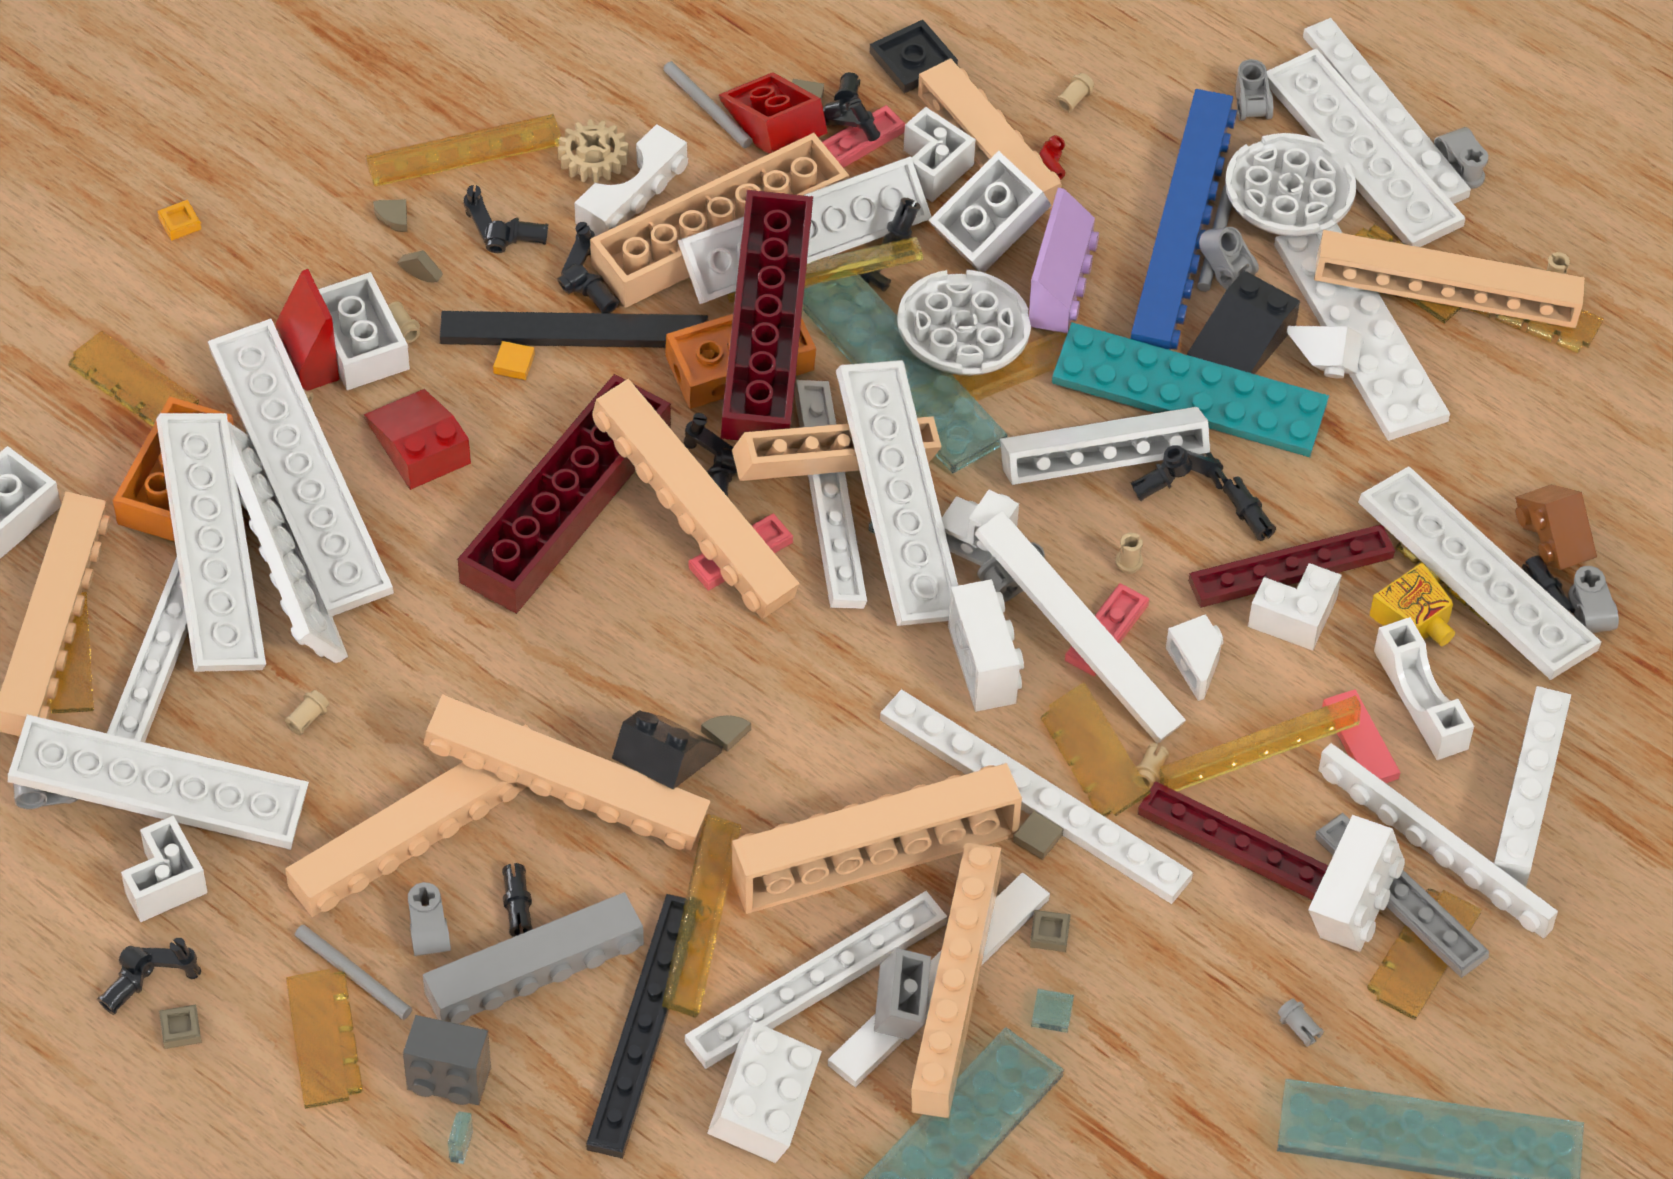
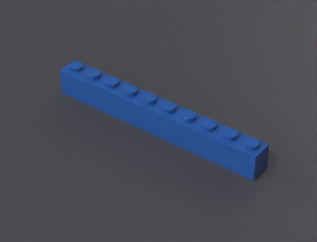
M1195 89L1130 339L1168 350L1178 349L1181 330H1176L1177 324L1184 325L1187 305H1184L1183 301L1184 299L1190 300L1194 280L1189 279L1190 274H1197L1200 255H1196V250L1200 249L1199 241L1201 235L1206 231L1202 230L1203 224L1209 225L1213 206L1208 205L1209 200H1216L1219 182L1214 180L1215 176H1222L1225 158L1220 157L1221 152H1228L1231 134L1227 133V129H1234L1237 110L1232 109L1233 96Z

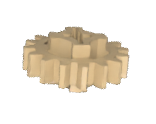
M592 119L587 122V126H582V124L577 122L575 123V131L567 128L565 130V137L559 138L558 160H561L562 170L569 169V176L571 178L577 174L581 175V182H585L588 177H592L593 182L598 183L600 176L610 180V172L620 174L621 165L627 164L628 142H625V134H617V126L615 125L606 128L605 121L603 120L599 125H594ZM610 147L614 149L613 153L610 152ZM573 149L576 151L575 156L572 153Z

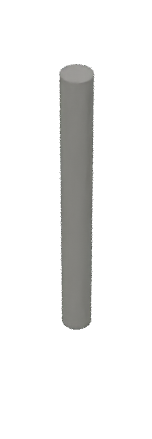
M672 61L664 66L663 71L743 148H747L752 144L753 139Z
M1225 186L1223 187L1212 229L1226 227L1232 204ZM1206 257L1204 258L1197 288L1204 292L1210 290L1214 271Z
M303 924L296 930L295 936L402 1020H405L411 1014L412 1008L306 925Z

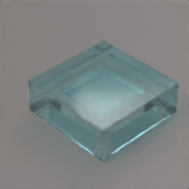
M1038 989L1031 1027L1068 1033L1074 995Z
M458 1111V1114L456 1113L448 1140L449 1159H451V1162L460 1164L465 1162L473 1134L471 1113Z

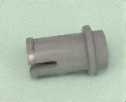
M1291 999L1278 1011L1281 1017L1280 1022L1282 1024L1287 1023L1304 1042L1303 1044L1308 1047L1317 1041L1314 1037L1320 1038L1324 1031L1303 1009L1305 1005L1302 1002Z

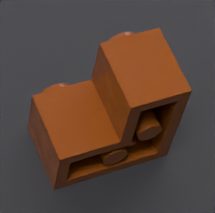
M1551 484L1515 497L1517 503L1515 510L1516 518L1524 530L1538 533L1540 540L1538 551L1546 566L1562 570L1597 558L1582 492Z

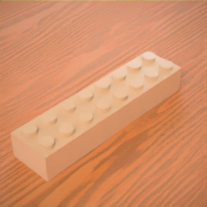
M812 133L591 238V265L602 276L605 283L625 308L689 278L690 275L678 240L744 217L747 190L805 195L849 179V174L816 134Z
M1007 763L998 766L988 765L979 771L962 776L953 775L944 781L931 785L922 784L899 794H886L877 800L860 805L850 804L839 811L828 814H815L807 820L793 824H780L774 829L757 834L748 833L732 841V880L744 911L748 914L958 854L964 851L965 843L989 845L1014 837V834L1019 829L1022 796Z

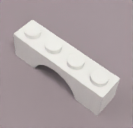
M656 124L636 143L637 166L640 168V172L634 178L622 184L604 185L594 183L574 203L575 224L586 222L587 226L589 225L595 236L629 221L635 214L641 213L647 202L655 194H660L676 174L679 175L685 170L688 164L687 142Z
M1411 617L1379 627L1374 652L1436 760L1468 750L1474 725L1459 699L1451 701L1439 689L1429 666L1426 643Z

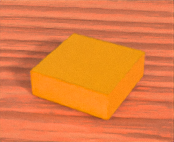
M188 199L157 211L158 219L171 241L202 229L201 222Z
M502 341L493 365V373L526 380L535 356V347Z

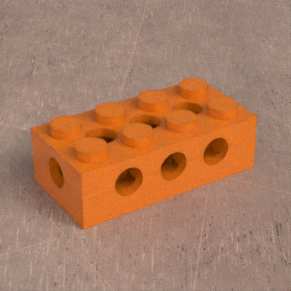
M733 314L666 334L665 357L689 409L724 399ZM802 317L796 376L815 370L816 346Z

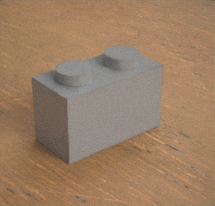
M896 948L880 964L874 1032L909 1040L925 1024L931 956Z

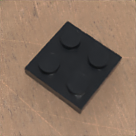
M923 19L870 44L869 53L903 93L918 87L920 73L944 61L952 59L958 66V59Z

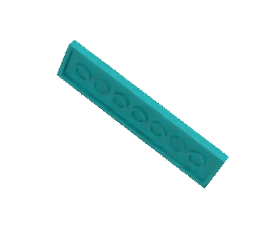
M1071 322L1052 376V384L1153 413L1198 407L1208 420L1209 429L1307 457L1311 456L1329 399V395L1073 322Z

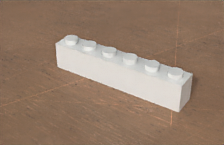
M1198 407L1000 439L1003 471L1012 485L1160 461L1164 458L1165 450L1172 445L1181 446L1197 454L1210 452L1208 420Z
M1539 686L1536 687L1494 861L1495 865L1525 887L1532 867L1571 699V694Z

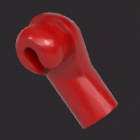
M1053 135L1048 141H1045L1039 155L1045 166L1051 172H1055L1061 180L1066 172L1058 161L1065 147V141L1060 136Z

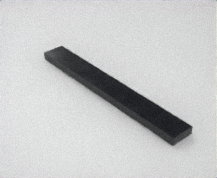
M442 311L440 344L501 345L502 341L525 346L666 348V334L707 322L708 315Z
M666 894L586 1143L588 1151L622 1159L624 1157L702 909L701 901Z

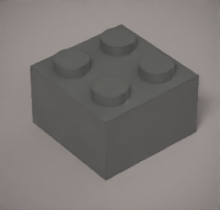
M415 1015L403 1051L407 1090H411L423 1097L433 1095L447 1098L459 1105H466L468 1103L479 1105L491 1070L488 1030Z

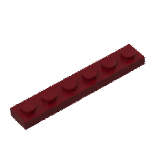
M1380 524L1189 573L1188 581L1200 608L1256 594L1264 577L1287 586L1300 583L1309 563L1335 573H1340L1394 559L1395 549L1384 526Z
M1157 781L1154 782L1138 807V815L1310 900H1313L1328 868V865Z

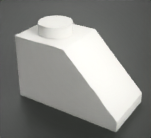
M1288 326V335L1309 362L1316 368L1324 371V376L1344 378V373L1357 374L1362 334L1347 326Z
M1206 614L1168 628L1166 650L1198 701L1206 696L1219 661L1221 645H1223V636L1218 626L1211 624Z

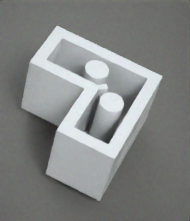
M927 107L905 124L903 151L912 156L924 196L933 202L974 165L976 139Z
M991 490L987 491L979 504L956 496L942 517L950 552L980 566L989 559L994 558L975 536V532L1001 511L1017 527L1019 503L1006 495L997 494Z
M1309 563L1297 589L1264 577L1252 601L1248 627L1313 651L1337 600L1341 574Z
M174 815L140 830L144 852L148 860L122 871L121 874L126 896L139 921L143 922L206 894L207 887L204 870Z

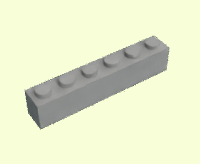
M623 892L424 973V993L438 1020L460 1024L476 1013L484 1010H494L503 1005L504 1002L515 997L531 995L542 986L552 982L565 981L576 972L586 968L593 969L599 967L610 958L620 954L628 955L636 951L640 946L644 945L643 925L626 893Z

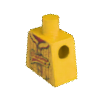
M1420 563L1373 595L1369 615L1383 626L1411 617L1422 638L1426 639L1430 636L1441 647L1448 644L1455 635V631L1447 624L1453 607L1452 600L1423 563Z

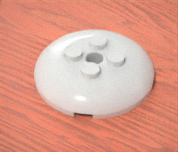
M1280 133L1263 136L1260 142L1249 147L1247 144L1242 146L1228 164L1225 187L1229 200L1235 210L1252 225L1277 235L1307 236L1327 230L1345 217L1355 199L1356 179L1350 164L1346 165L1337 156L1338 151L1332 146L1309 136Z
M947 270L918 280L906 291L898 309V328L908 349L927 365L956 375H981L1007 366L1024 350L1031 331L1028 316L1029 309L1019 293L1004 281L992 275L974 270H967L966 274H947Z

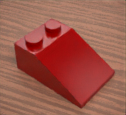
M774 72L719 94L721 103L741 128L753 139L756 147L768 154L812 133H815L817 137L828 133L821 98Z
M309 269L301 271L275 325L303 389L309 391L339 381L332 316Z
M425 388L364 414V419L410 490L471 464L469 438L454 415Z

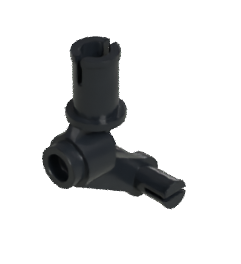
M845 73L840 78V87L835 93L834 101L826 103L823 107L826 126L858 127L863 129L869 141H875L880 137V132L874 124L873 114L870 111H866L859 98L858 88L861 80L858 79L859 76L855 73Z
M474 185L468 187L467 194L463 200L464 207L466 208L465 212L469 218L472 217L489 252L503 253L508 245L516 244L517 241L546 245L547 223L519 221L518 217L507 223L502 221L492 222L483 202L480 187L476 185L475 191H473Z
M902 198L900 200L893 221L887 224V230L890 233L883 238L882 245L884 251L868 265L856 256H852L847 264V268L859 274L863 282L866 284L871 282L883 292L889 288L891 279H888L879 272L895 257L909 252L913 245L911 227L921 206L917 202L912 207L915 200L910 198Z
M580 222L575 227L577 232L575 243L557 281L568 295L572 292L582 293L584 296H589L602 313H611L618 307L619 300L603 284L604 279L601 275L590 274L583 266L587 256L591 255L590 239L595 237V234L589 225L587 226L586 222Z
M696 413L693 416V420L686 425V437L683 443L689 449H693L699 444L715 455L714 465L707 470V473L728 497L729 482L737 473L732 453L734 447L705 427L707 423L706 415Z
M1172 445L1165 450L1161 466L1157 464V469L1130 482L1139 500L1143 501L1166 486L1170 489L1172 487L1171 483L1176 477L1186 476L1191 470L1211 478L1217 489H1222L1223 487L1219 479H1221L1223 484L1229 479L1223 472V464L1219 459L1214 458L1211 451L1205 453L1206 456H1204V454L1191 452L1181 446Z
M175 938L173 940L175 944L171 942L170 949L128 946L119 956V963L122 965V969L118 973L119 978L97 1000L106 1011L115 1015L117 1010L135 992L140 993L142 991L143 980L153 972L154 967L179 968L185 971L189 979L198 978L196 973L201 974V968L197 964L196 953L193 949L187 947L182 938Z

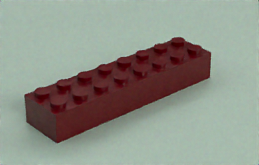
M747 190L720 439L739 441L744 432L790 429L814 196Z
M613 374L457 559L459 583L517 614L636 471L635 466L628 457L624 458L618 453L613 439L607 432L599 430L592 415L596 399L624 382L625 379ZM633 384L671 429V403Z

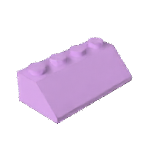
M1062 188L1057 189L1031 279L1029 320L1031 327L1068 333L1071 320L1077 321L1080 301H1077V297L1083 298L1087 279L1083 278V275L1090 274L1093 255L1089 254L1090 251L1096 252L1099 232L1094 231L1095 218Z

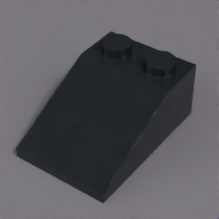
M1243 270L1224 293L1187 355L1256 374L1288 336V326H1296L1300 300Z
M639 710L623 721L612 759L671 789H675L721 754L723 746L663 716Z

